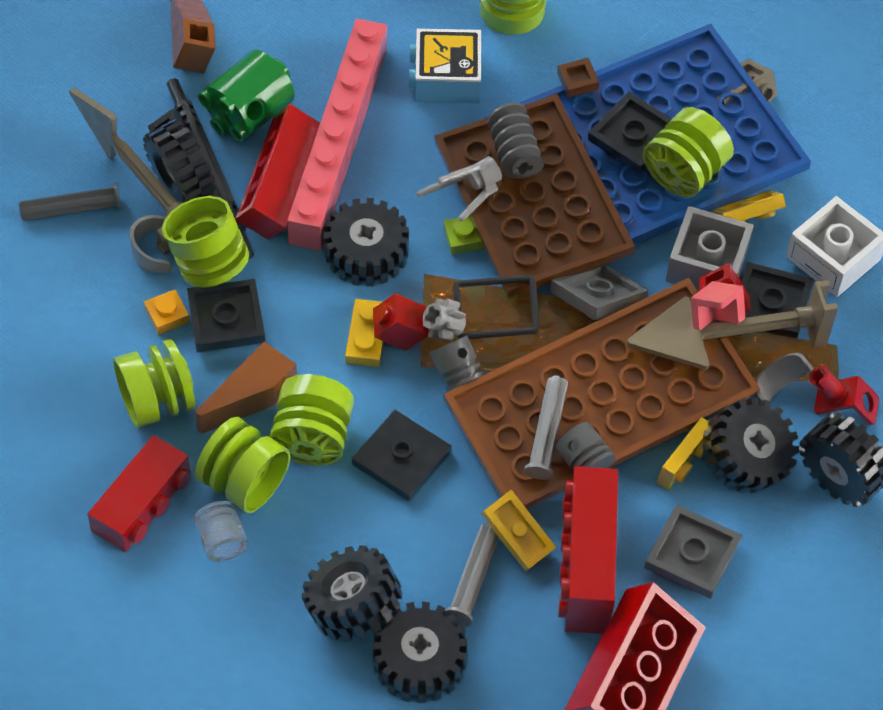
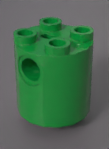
M252 50L198 94L200 103L212 117L210 124L214 131L221 136L227 133L241 143L289 105L295 97V91L287 67L280 60L272 58L261 50Z

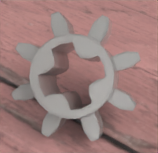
M436 298L435 303L430 304L425 309L423 327L431 329L428 335L429 338L453 342V338L463 332L466 325V313L458 311L460 307L459 302L448 298L446 301Z

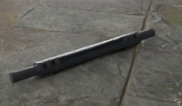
M176 78L170 79L166 85L175 103L174 110L180 112L185 127L189 129L191 136L197 140L198 147L205 154V160L210 164L211 169L209 170L214 175L215 180L213 182L216 184L215 194L212 196L220 197L227 201L234 218H236L239 209L194 106L190 100H187L179 80ZM236 221L248 248L249 260L254 256V252L245 234L246 226Z

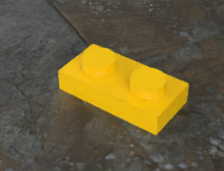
M768 190L734 201L711 212L745 222V220L756 217V219L772 217L776 214L775 210L786 207L784 194Z
M355 299L345 353V363L380 367L384 341L374 338L373 308L382 303L381 301Z
M702 417L662 466L656 483L667 491L676 480L680 483L685 480L693 467L690 462L695 456L702 458L706 453L703 452L702 445L709 441V439L703 438L704 430L710 428L707 420Z
M512 490L481 513L525 572L556 548Z

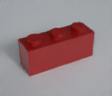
M152 435L87 513L91 532L124 552H127L133 543H139L145 536L148 525L155 516L159 517L165 512L170 498L177 489L182 490L189 482L191 472L188 455L157 436Z

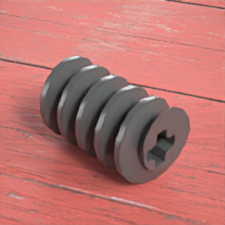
M516 102L506 103L496 108L489 115L487 122L488 128L491 131V138L494 141V148L497 151L501 171L505 176L515 179L536 175L544 167V161L540 157L541 151L537 147V139L534 136V129L530 125L527 108L523 104Z

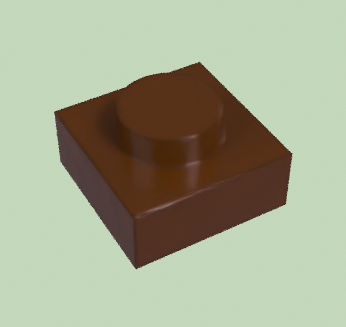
M589 58L558 65L557 74L568 98L599 90V80Z

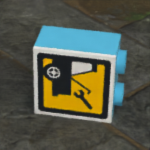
M417 29L416 44H410V63H416V69H409V88H416L415 101L480 103L481 30Z

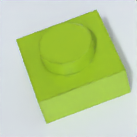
M469 216L462 222L458 218L443 220V229L451 255L484 249Z

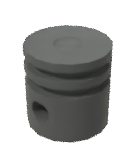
M468 335L429 353L439 375L443 374L444 376L441 379L442 382H447L448 384L445 387L447 391L485 374L484 370H479L478 368L481 366L480 361L477 363L475 361L478 357Z
M588 421L570 429L555 445L556 451L573 471L574 466L608 468L616 458V455L610 451L609 446L605 444V441Z

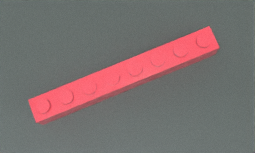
M357 18L355 20L287 220L288 243L290 245L322 250L325 223L327 220L330 221V214L335 210L386 55L387 24Z

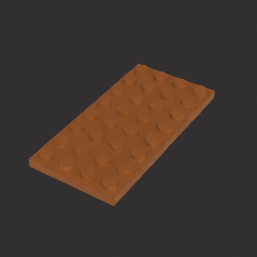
M690 278L680 281L444 393V402L500 498L512 490L525 508L528 509L565 491V480H572L573 469L568 466L556 449H554L551 469L553 470L551 479H534L524 472L525 466L530 463L547 380L554 375L568 381L556 444L570 429L588 421L605 441V444L609 446L610 451L616 455L615 460L608 468H612L693 428L701 417L708 421L715 417L718 412L744 398L746 401L751 397L758 396L756 393L761 389L727 336L703 340L710 363L707 370L627 346L628 338L682 298L689 297L691 301V297L698 293Z

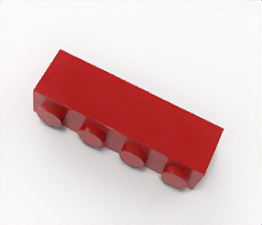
M292 104L286 106L273 117L235 218L236 221L268 240L277 233H283L288 229L287 220L320 122Z

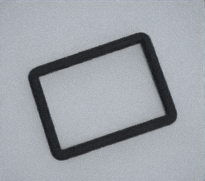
M532 275L456 281L453 285L454 301L460 303L458 309L460 312H462L460 287L529 282L533 327L462 332L457 337L462 338L468 335L469 339L536 334L540 329L535 278Z

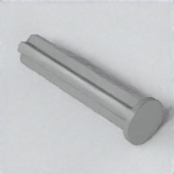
M557 375L547 380L530 463L524 468L526 475L539 480H548L553 476L551 463L568 387V381Z
M485 523L478 530L451 606L445 609V617L453 613L458 618L457 626L463 625V627L472 624L473 617L471 613L499 539L490 525Z

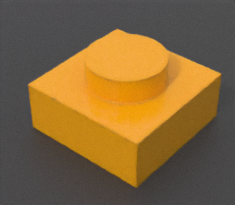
M176 289L144 301L145 310L158 335L190 323L189 314Z

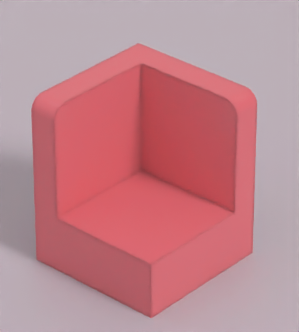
M712 281L691 297L694 329L702 330L713 320L739 324L746 318L743 286Z

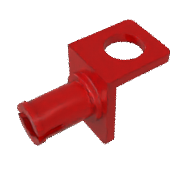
M824 365L821 368L819 366L810 373L809 381L817 388L814 412L817 415L853 408L868 425H875L879 396L859 375L838 380L830 372L829 368ZM864 394L867 396L869 401L868 411L865 409L863 404Z

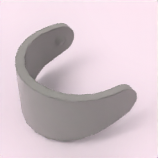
M147 215L138 218L132 224L129 233L135 262L141 268L153 273L170 272L172 270V263L148 256L140 250L137 244L145 234L158 230L163 226L166 216Z
M801 353L784 355L770 363L758 375L755 381L761 390L756 394L761 401H769L789 383L806 372H812L814 368Z

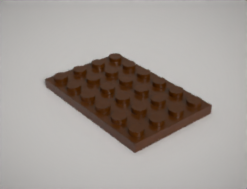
M558 94L525 104L527 115L530 117V125L533 127L534 136L537 139V147L541 151L540 157L544 161V167L536 175L522 179L510 178L501 171L502 179L496 183L498 191L489 195L469 215L497 276L532 275L536 280V288L550 284L552 279L579 274L635 254V245ZM489 117L434 135L435 145L449 173L474 165L488 156L495 160L501 170L497 151L494 148V141L491 138V131L488 128L487 120ZM467 178L454 183L465 208L483 191L481 188L475 190ZM529 282L501 284L507 298L530 291Z

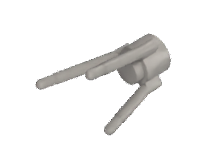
M488 156L474 165L439 177L437 183L417 191L416 195L417 197H422L467 178L475 190L481 188L483 191L459 215L458 219L462 222L489 195L498 191L496 183L502 179V173L495 160Z

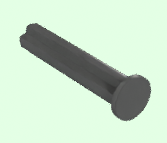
M114 183V187L19 202L20 216L25 221L116 206L119 210L122 207L118 183Z

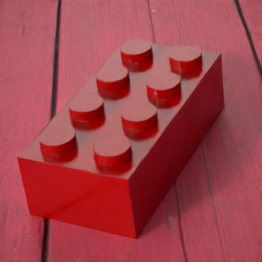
M574 466L572 480H565L562 505V562L560 563L559 577L561 592L558 604V617L565 618L564 632L603 634L613 615L616 580L618 469Z
M654 582L626 589L564 710H666L706 627Z

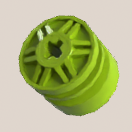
M480 0V15L485 24L494 31L506 35H520L532 31L541 24L545 15L546 0Z
M686 107L678 112L665 126V129L661 130L644 147L643 159L652 177L662 187L675 195L689 198L699 193L703 186L711 180L712 175H715L732 158L734 147L725 128L713 116L703 110Z
M215 196L191 199L172 210L164 220L162 232L174 255L184 281L190 285L203 288L217 286L231 280L248 263V248L238 229L230 206L224 199Z
M172 339L162 341L163 358L156 345L148 346L149 363L147 364L144 363L137 351L113 358L114 372L122 399L131 421L137 429L160 421L159 404L163 403L171 416L178 415L177 399L185 412L195 409L194 386L191 373L184 357L180 354Z
M303 374L290 377L281 385L277 402V414L274 416L273 427L269 437L290 450V460L296 463L311 466L335 463L343 456L344 442L347 438V426L350 424L354 406V396L343 384L325 376Z
M238 416L233 417L223 423L204 446L197 461L195 476L198 481L206 486H210V489L218 494L225 492L227 500L249 514L261 508L281 484L289 467L291 459L290 450L269 436L261 438L259 430L249 426L247 422Z

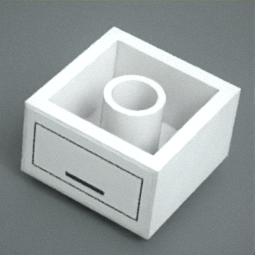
M835 196L791 234L786 258L815 281L829 280V292L838 297L881 260L883 254V231L839 197Z

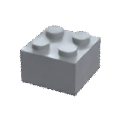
M688 206L669 259L665 282L676 284L690 278L697 291H699L700 277L728 263L731 264L739 277L749 250L754 225Z

